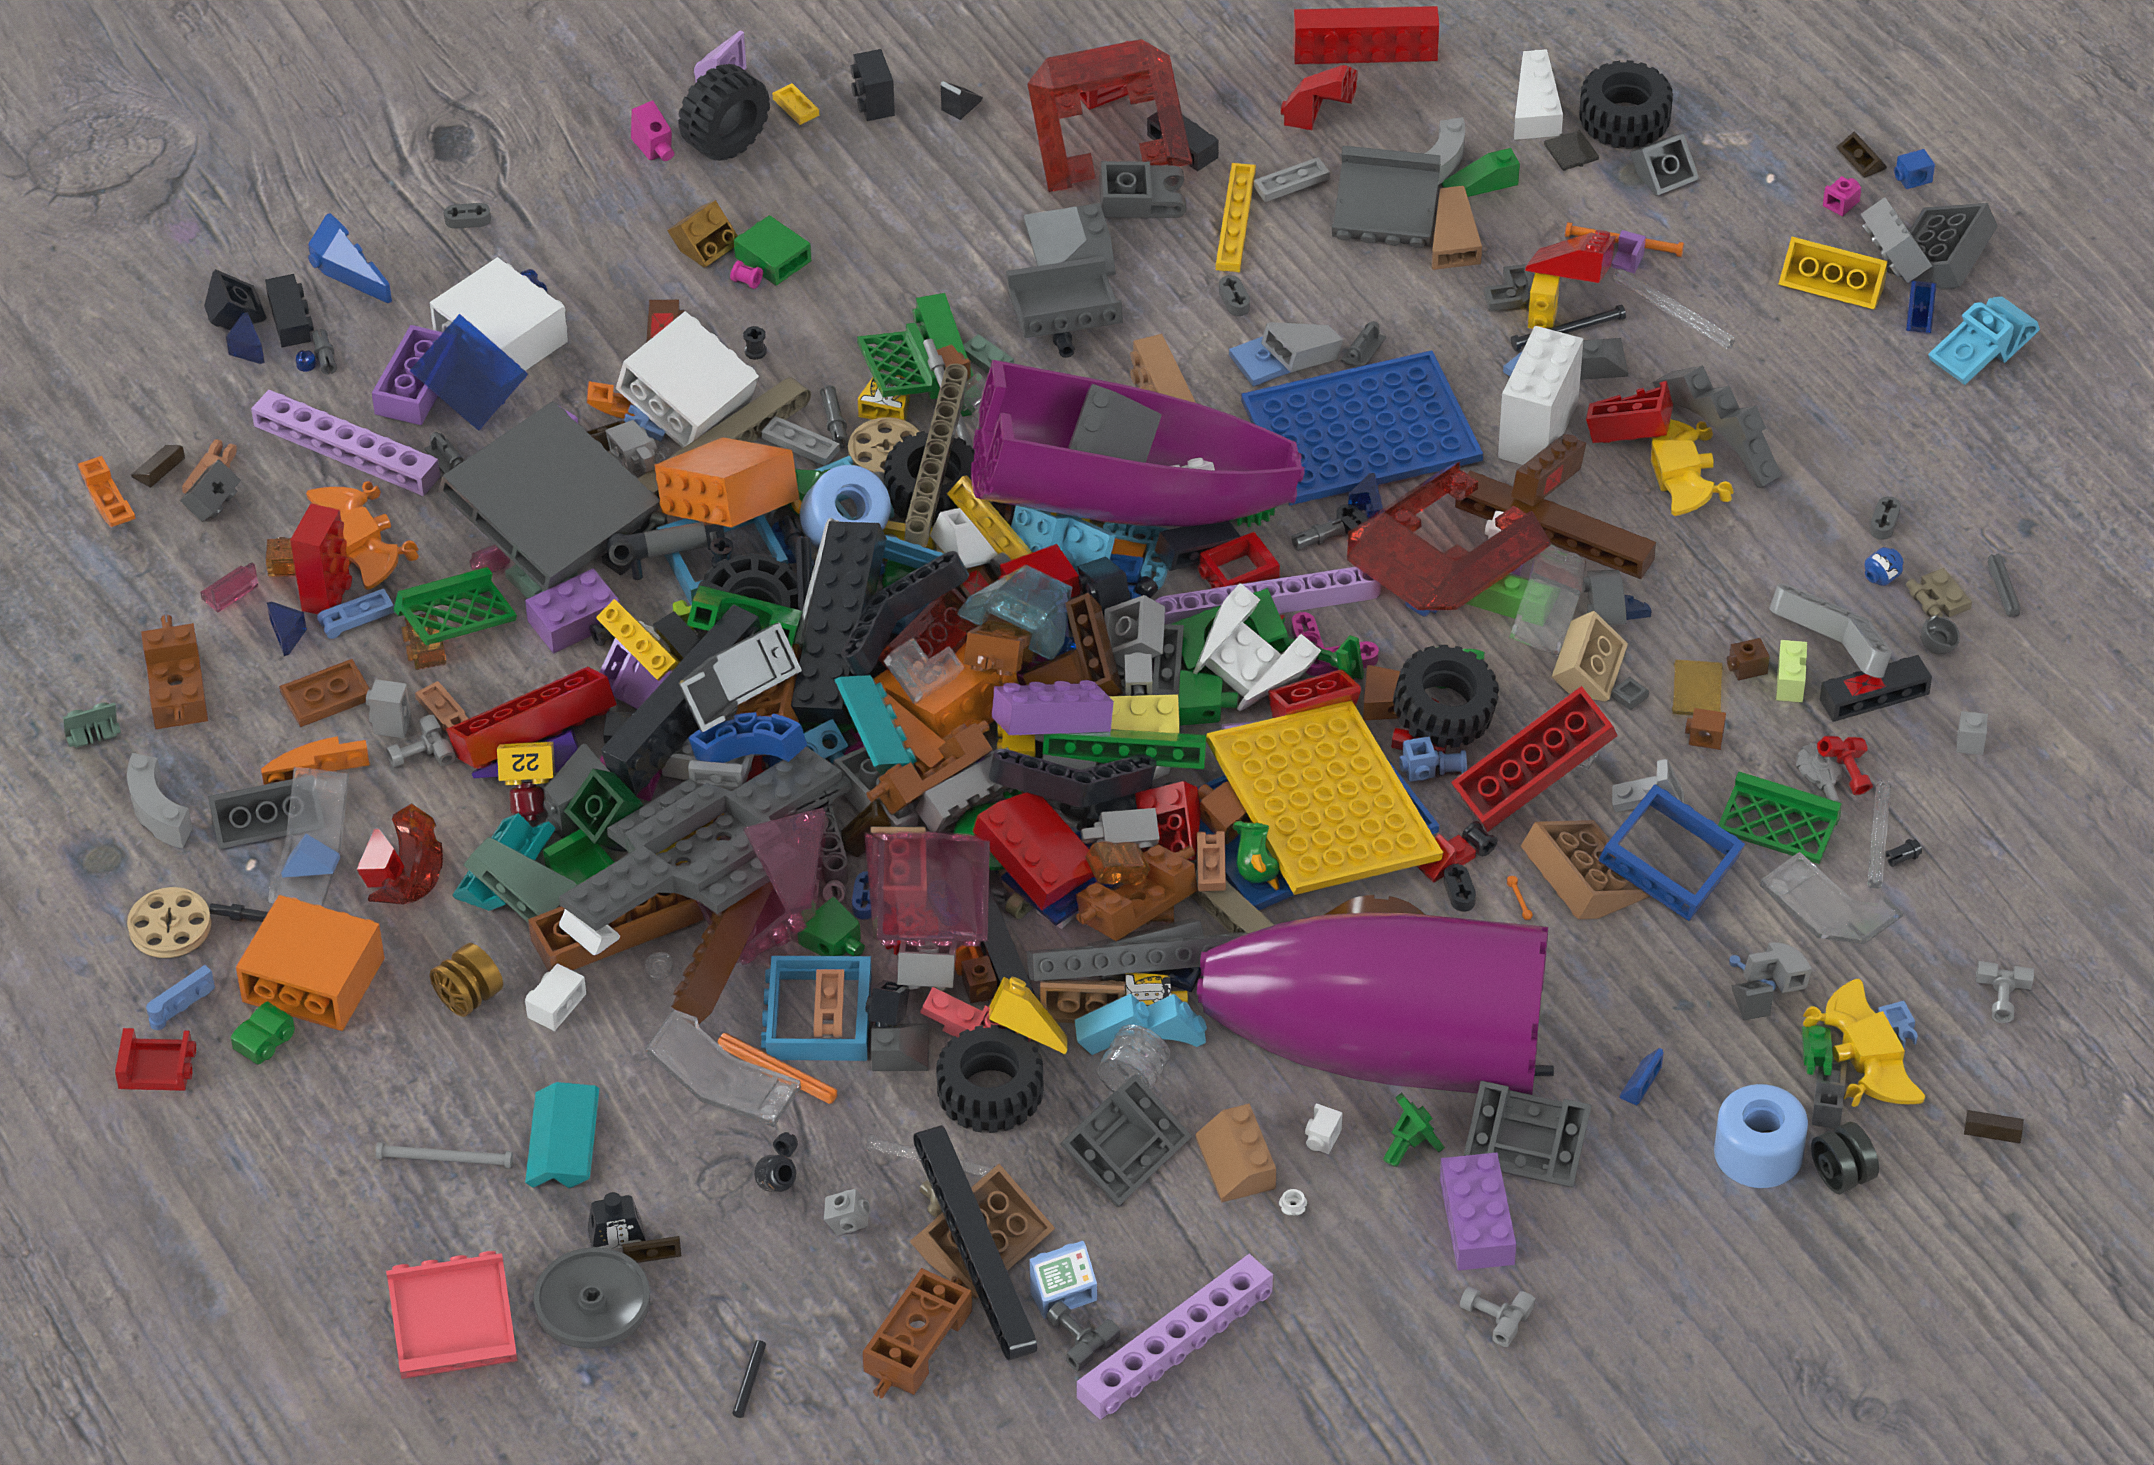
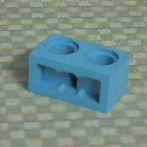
M833 719L804 733L808 745L806 747L831 764H834L835 759L844 756L848 744ZM825 739L832 740L835 748H825L822 741Z

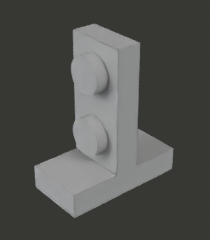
M1668 759L1657 761V776L1612 785V806L1615 812L1636 808L1654 784L1667 790L1672 796L1684 803V791Z

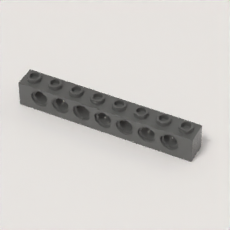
M1237 932L1027 951L1028 978L1033 981L1200 967L1202 952H1207L1214 947L1246 935V933Z

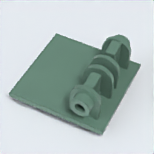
M99 703L93 709L86 711L74 710L63 717L64 733L69 747L74 746L78 748L88 745L85 731H87L90 743L93 744L90 731L92 729L95 730L98 742H100L99 727L104 740L117 737L116 734L121 733L119 723H117L115 703Z

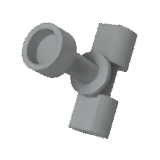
M428 715L419 720L420 729L423 733L421 741L399 748L397 744L386 747V753L393 768L404 764L403 758L422 751H426L427 755L434 753L440 766H447L455 761L454 751L448 740L442 739L441 727L434 715Z
M1978 961L1975 982L1992 984L1993 988L1998 991V1001L1992 1005V1019L1994 1021L2009 1023L2014 1019V1005L2009 1002V994L2015 988L2031 990L2034 968L2014 966L2013 971L1998 969L1997 963Z
M1468 1286L1462 1295L1460 1308L1469 1312L1477 1308L1496 1317V1324L1498 1325L1493 1331V1341L1498 1345L1508 1347L1517 1334L1519 1321H1526L1534 1309L1535 1298L1529 1293L1520 1291L1511 1305L1504 1303L1500 1307L1480 1298L1481 1292Z

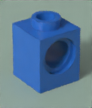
M1925 149L1898 156L1894 174L1896 179L1901 181L1905 189H1910L1932 183L1935 164Z

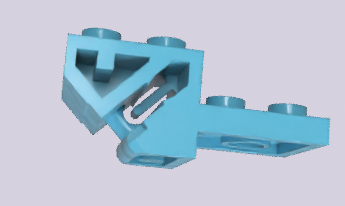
M1993 297L1988 299L1986 305L1982 302L1974 303L1962 314L1963 322L1939 343L1928 356L1932 362L1966 385L1993 358L1997 357L2005 363L2040 328L2035 319L2004 297Z
M1016 506L1011 528L1032 552L1057 544L1078 575L1077 566L1105 556L1110 559L1116 534L1082 520L1080 517L1058 513L1056 516H1053L1051 512Z

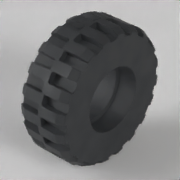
M750 553V555L746 556L742 554L732 556V559L728 561L723 559L716 563L715 569L711 568L705 573L703 581L698 585V588L701 585L798 610L797 572L794 573L791 566L785 562L781 563L777 561V558L769 555L764 557L759 556L757 553ZM694 627L698 632L697 636L700 640L709 632Z

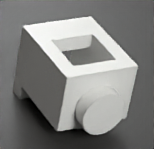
M1316 1103L1314 1119L1311 1118L1308 1121L1305 1134L1308 1135L1306 1145L1311 1150L1326 1154L1330 1153L1342 1130V1112Z

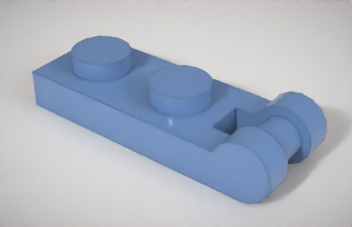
M381 589L326 609L318 614L317 620L322 627H325L324 632L327 637L334 639L343 631L395 613V611L393 610L394 605L385 589Z
M204 965L151 1000L146 1006L150 1027L153 1030L163 1029L166 1026L167 1020L186 1010L189 1005L215 989L212 971Z

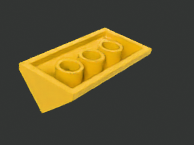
M1791 236L1778 285L1875 310L1885 287L1888 261Z

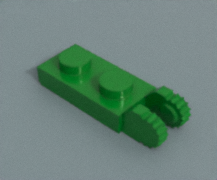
M1819 1025L1811 1027L1802 1026L1803 1063L1806 1066V1073L1813 1075L1815 1066H1822L1824 1075L1831 1076L1833 1061L1831 1029Z

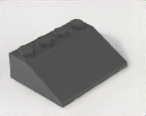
M1988 203L1923 208L1909 232L1932 264V267L1914 278L1913 281L1937 289H1955L1962 285L1998 227ZM1891 262L1887 265V272L1894 274V272L1889 266L1892 264Z
M1092 384L1087 391L1068 449L1146 463L1162 414L1117 392Z

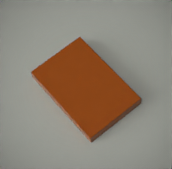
M353 659L279 686L282 697L300 727L366 703V695L370 689Z

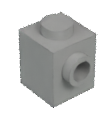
M1961 711L1956 752L1983 755L1988 714Z

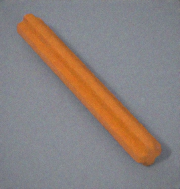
M723 1033L718 1039L719 1048L828 1104H832L838 1096L837 1089L728 1033Z

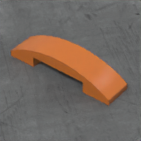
M588 382L587 403L606 414L622 419L625 418L626 414L635 416L628 412L630 405L634 404L622 394L614 393V385Z
M102 456L78 463V468L101 516L110 527L136 519L128 501H124L115 485L110 469Z

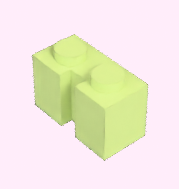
M1781 640L1776 700L1803 702L1807 642Z

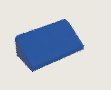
M1658 1048L1642 1059L1621 1092L1620 1099L1636 1106L1641 1102L1662 1068L1663 1049Z

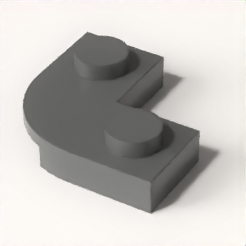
M1527 264L1503 267V276L1506 284L1484 287V296L1489 311L1517 308L1530 301L1533 279L1531 273L1525 271Z

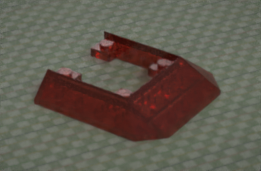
M1143 39L1045 59L1027 85L1049 192L1073 188L1072 183L1096 179L1091 153L1067 157L1059 119L1083 114L1079 93L1122 84L1127 85L1131 105L1153 100L1155 102L1162 139L1139 143L1142 162H1150V165L1168 164V166L1192 164L1170 55Z
M1460 462L1442 469L1348 532L1347 561L1417 610H1456L1551 546V542L1532 510L1526 514L1515 506L1495 518V526L1501 529V531L1470 552L1456 544L1443 553L1414 532L1422 527L1421 519L1416 514L1446 494L1451 495L1460 502L1478 490V481L1460 470Z

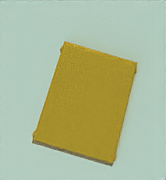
M1675 659L1673 714L1693 715L1694 708L1721 712L1722 663Z

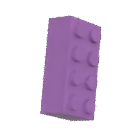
M410 325L372 391L375 415L422 425L460 357L457 335Z
M1089 680L1080 681V684L1057 681L1054 685H1045L1040 682H1031L1025 686H1020L1016 683H1005L1004 686H994L992 718L1008 735L1111 732L1114 701L1095 682Z
M1498 1153L1441 1158L1440 1183L1457 1270L1515 1265L1516 1241Z

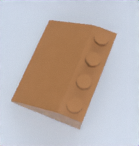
M1594 820L1535 822L1521 844L1528 858L1537 866L1543 877L1552 885L1557 895L1563 899L1578 920L1599 919L1650 897L1649 894L1598 861L1605 845L1610 839Z
M1000 1164L996 1165L971 1187L1007 1271L1055 1229ZM942 1212L911 1239L910 1242L931 1266L949 1280L953 1276L956 1277V1280L957 1278L961 1279L963 1282L962 1286L972 1290V1297L976 1299L979 1296Z

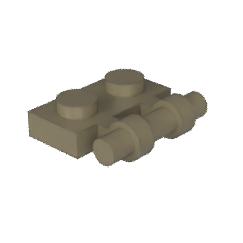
M1945 568L1922 576L1921 584H1918L1915 579H1910L1906 583L1910 590L1909 594L1914 600H1918L1923 605L1922 610L1928 616L1938 615V617H1942L1943 613L1941 611H1944L1948 617L1971 609L1972 601Z

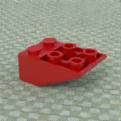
M1181 781L1135 793L1137 809H1156L1159 832L1158 844L1174 853L1181 851L1189 845L1194 849L1195 855L1187 860H1196L1197 832H1199L1201 816L1198 787Z

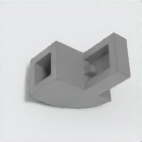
M1774 942L1768 943L1766 952L1748 956L1743 975L1747 982L1773 978L1781 993L1806 989L1812 968L1804 955L1796 948Z

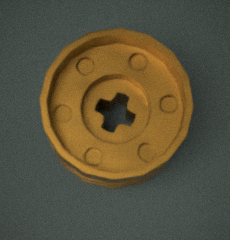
M467 943L452 954L451 960L446 959L442 961L439 966L430 970L429 974L431 984L438 997L451 1011L461 1017L469 1015L473 1009L481 1005L482 1000L490 999L502 990L504 985L500 971L491 957L473 943Z

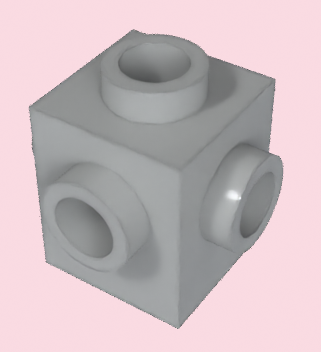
M856 1188L825 1197L824 1221L837 1235L868 1227V1216L871 1213L870 1203Z

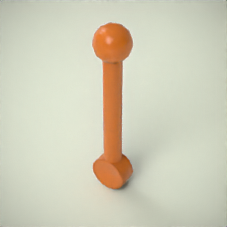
M1509 876L1507 878V885L1513 888L1523 911L1522 917L1525 920H1530L1533 913L1531 910H1528L1517 886L1518 878L1516 876Z

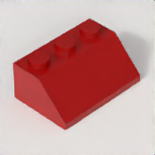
M1342 669L1268 690L1272 718L1351 700L1356 707L1361 693L1360 686Z

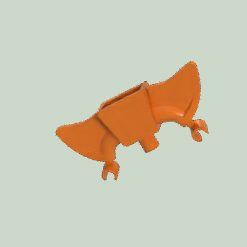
M366 481L363 483V492L348 487H322L308 490L306 492L307 498L313 504L340 510L341 521L344 522L343 534L344 539L347 541L346 554L350 560L349 564L354 563L359 568L365 589L370 590L383 582L396 568L399 555L404 554L408 561H415L419 558L416 552L419 549L411 540L404 542L402 547H398V544H387L381 540L380 532L391 528L388 516L382 514L373 518L367 508L363 507L368 499L375 500L381 494L378 486L373 488L372 482Z

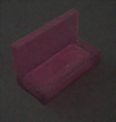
M251 562L245 567L241 565L200 592L202 600L216 612H220L258 587L255 564Z

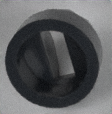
M1143 576L1135 587L1137 594L1145 595L1149 598L1153 597L1158 591L1156 582L1148 576Z
M789 1132L781 1133L773 1142L774 1150L779 1155L790 1157L798 1146L796 1136L794 1134L790 1135Z

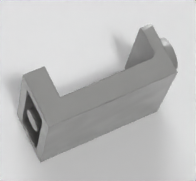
M754 754L738 757L726 763L690 760L688 766L690 780H693L700 786L710 783L724 789L734 790L746 783Z

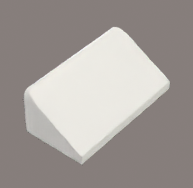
M566 909L559 923V926L593 955L601 953L620 938V935L609 925L595 931Z

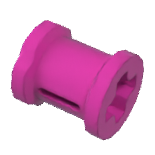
M738 260L731 270L730 279L734 282L746 283L750 288L756 289L762 280L763 270L759 267L752 268L746 266L742 261Z

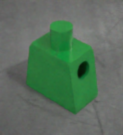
M1181 670L1178 699L1179 726L1218 723L1221 721V708H1237L1238 692H1222L1223 679L1220 676L1203 673L1196 675L1191 671Z
M835 897L830 898L797 926L798 944L820 956H843L846 952L851 956H861L864 952L865 945L860 942L861 930L859 921Z

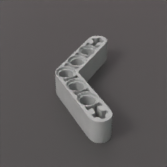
M1781 583L1777 585L1769 608L1770 611L1842 642L1864 673L1877 678L1884 677L1892 651L1867 618L1793 586Z

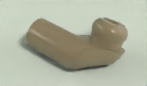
M926 1180L920 1186L919 1192L930 1199L931 1204L928 1206L927 1211L937 1218L942 1213V1210L930 1182Z

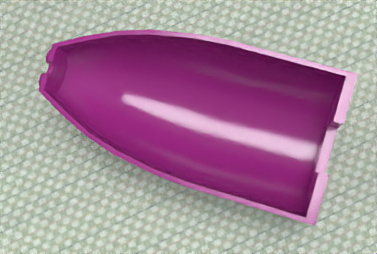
M992 360L978 412L980 414L979 427L981 429L976 428L973 442L975 453L974 461L971 465L973 493L976 498L1107 523L1179 527L1225 522L1254 515L1286 503H1295L1296 487L1298 482L1303 480L1304 467L1301 466V453H1298L1297 444L1290 439L1233 415L1161 393L1103 380ZM1092 384L1117 392L1162 414L1146 463L1068 449L1087 391ZM1203 458L1204 461L1213 462L1215 470L1182 468V466L1188 465V461L1191 459ZM1172 465H1180V467H1171V466H1172Z
M1382 912L1319 915L1283 922L1240 936L1207 952H1202L1200 968H1202L1201 976L1204 979H1198V1003H1202L1205 1014L1232 1032L1271 1053L1303 1066L1353 1079L1387 1085L1478 1094L1480 1082L1485 1081L1508 1086L1510 1091L1533 1095L1548 927L1411 913Z

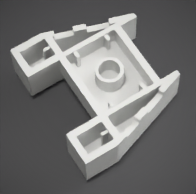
M1241 583L1229 594L1219 608L1193 672L1197 675L1206 665L1216 675L1220 676L1228 685L1244 697L1237 708L1239 711L1267 696L1268 690L1282 687L1289 683L1292 684L1299 680L1321 652L1318 647L1300 634L1281 655L1244 624V621L1255 610L1260 599Z

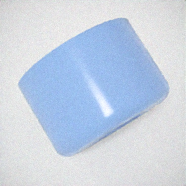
M842 465L832 468L818 479L803 498L800 508L802 529L805 535L811 539V543L818 549L825 524L829 518L839 522L879 523L883 530L887 525L891 512L889 493L879 477L866 468L856 465ZM839 494H844L855 502L857 507L856 520H848L837 511L835 499Z
M1767 1084L1748 1085L1732 1092L1724 1100L1718 1113L1714 1155L1720 1169L1732 1180L1754 1188L1775 1187L1792 1179L1803 1163L1808 1129L1807 1114L1800 1101L1788 1091ZM1766 1130H1771V1131H1773V1132H1770V1133H1761V1132L1766 1131Z

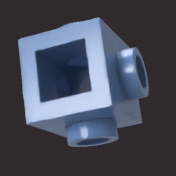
M1430 737L1403 741V756H1399L1401 771H1406L1409 782L1435 777L1436 766H1439V755L1437 750H1434Z

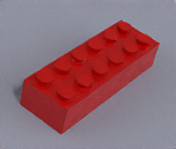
M1438 6L1294 9V64L1438 61Z
M587 666L446 730L456 758L473 768L481 769L489 766L492 760L497 759V748L500 744L535 743L546 736H557L563 732L562 729L569 726H579L593 715H604L607 711H610L609 708L617 704L608 677Z
M1581 686L1451 783L1488 832L1618 735L1611 722Z

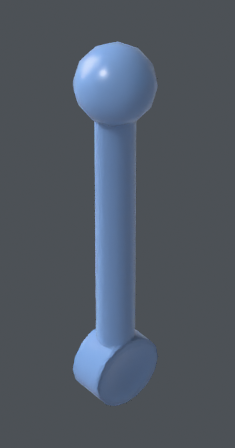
M1732 955L1729 959V964L1732 967H1739L1745 970L1746 965L1740 962L1739 956ZM1766 979L1758 980L1769 985H1772L1773 990H1775L1776 983L1774 981H1768Z

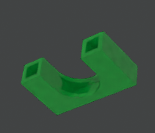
M699 586L692 601L687 626L710 631L734 604L758 616L762 630L774 623H780L791 648L793 647L803 611Z
M1268 588L1254 592L1253 594L1260 601L1253 613L1244 621V624L1279 653L1285 652L1291 645ZM1221 605L1172 623V625H1184L1182 661L1187 671L1194 672ZM1206 665L1198 672L1217 676Z

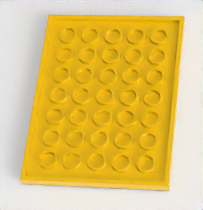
M1352 700L1207 733L1206 742L1251 821L1254 824L1262 823L1269 826L1266 847L1272 857L1278 861L1279 869L1294 895L1442 859L1443 852Z

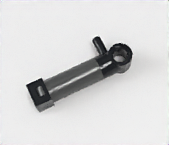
M697 522L630 535L617 533L608 539L606 549L610 560L614 564L624 566L631 563L633 579L641 580L643 572L640 559L705 547L710 550L711 542L716 538L725 537L722 525ZM619 545L627 547L626 551L621 554L614 553L615 548Z

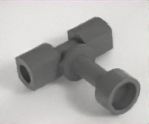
M1059 1301L1048 1311L1046 1319L1055 1327L1062 1324L1076 1337V1346L1067 1352L1066 1361L1074 1370L1079 1371L1093 1360V1352L1099 1347L1106 1349L1120 1337V1328L1112 1320L1107 1319L1095 1330L1091 1327L1083 1329L1069 1316L1071 1309L1062 1301Z

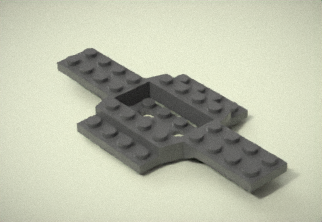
M805 747L789 762L785 760L780 761L733 791L710 783L700 786L689 778L608 827V837L624 847L629 854L559 896L560 905L595 931L603 928L659 892L678 893L698 900L718 914L799 863V854L780 842V832L775 826L782 816L842 780V770L808 747ZM717 818V821L709 825L708 827L700 828L708 822L712 821L713 819ZM697 830L695 835L691 836L687 840H681L682 838ZM720 836H729L731 838L729 841H718L716 839ZM674 843H676V846L670 849L669 851L665 853H659L664 849L668 848L669 846L673 845ZM680 861H687L690 863V865L676 866V863Z

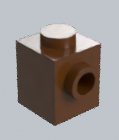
M1761 638L1734 643L1730 646L1727 666L1730 671L1734 672L1738 681L1768 674L1770 656Z
M988 955L961 961L962 980L970 1003L993 999L997 991V980Z

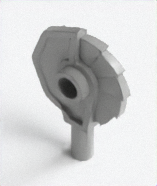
M1810 743L1803 746L1796 756V766L1799 768L1800 773L1813 784L1816 782L1819 789L1824 790L1827 799L1840 802L1834 785L1842 778V764L1837 762V757L1821 756L1817 750V744Z

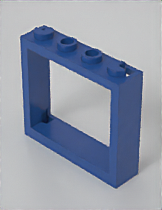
M1654 784L1605 845L1598 861L1690 921L1737 861L1745 843L1740 841L1735 835L1716 825L1714 821L1696 812L1691 806L1672 796L1667 790ZM1649 806H1652L1726 855L1695 895L1619 845Z

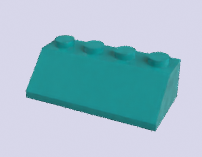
M871 675L838 677L834 679L873 766L880 776L899 763L904 767L911 762L915 768L914 763L918 762L911 747L906 748L904 741L908 740L901 725L897 727L894 719L898 717L892 705H886L884 698L888 695L882 683L876 684Z

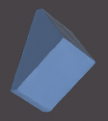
M305 834L288 857L281 872L282 878L333 874L340 855L338 852Z

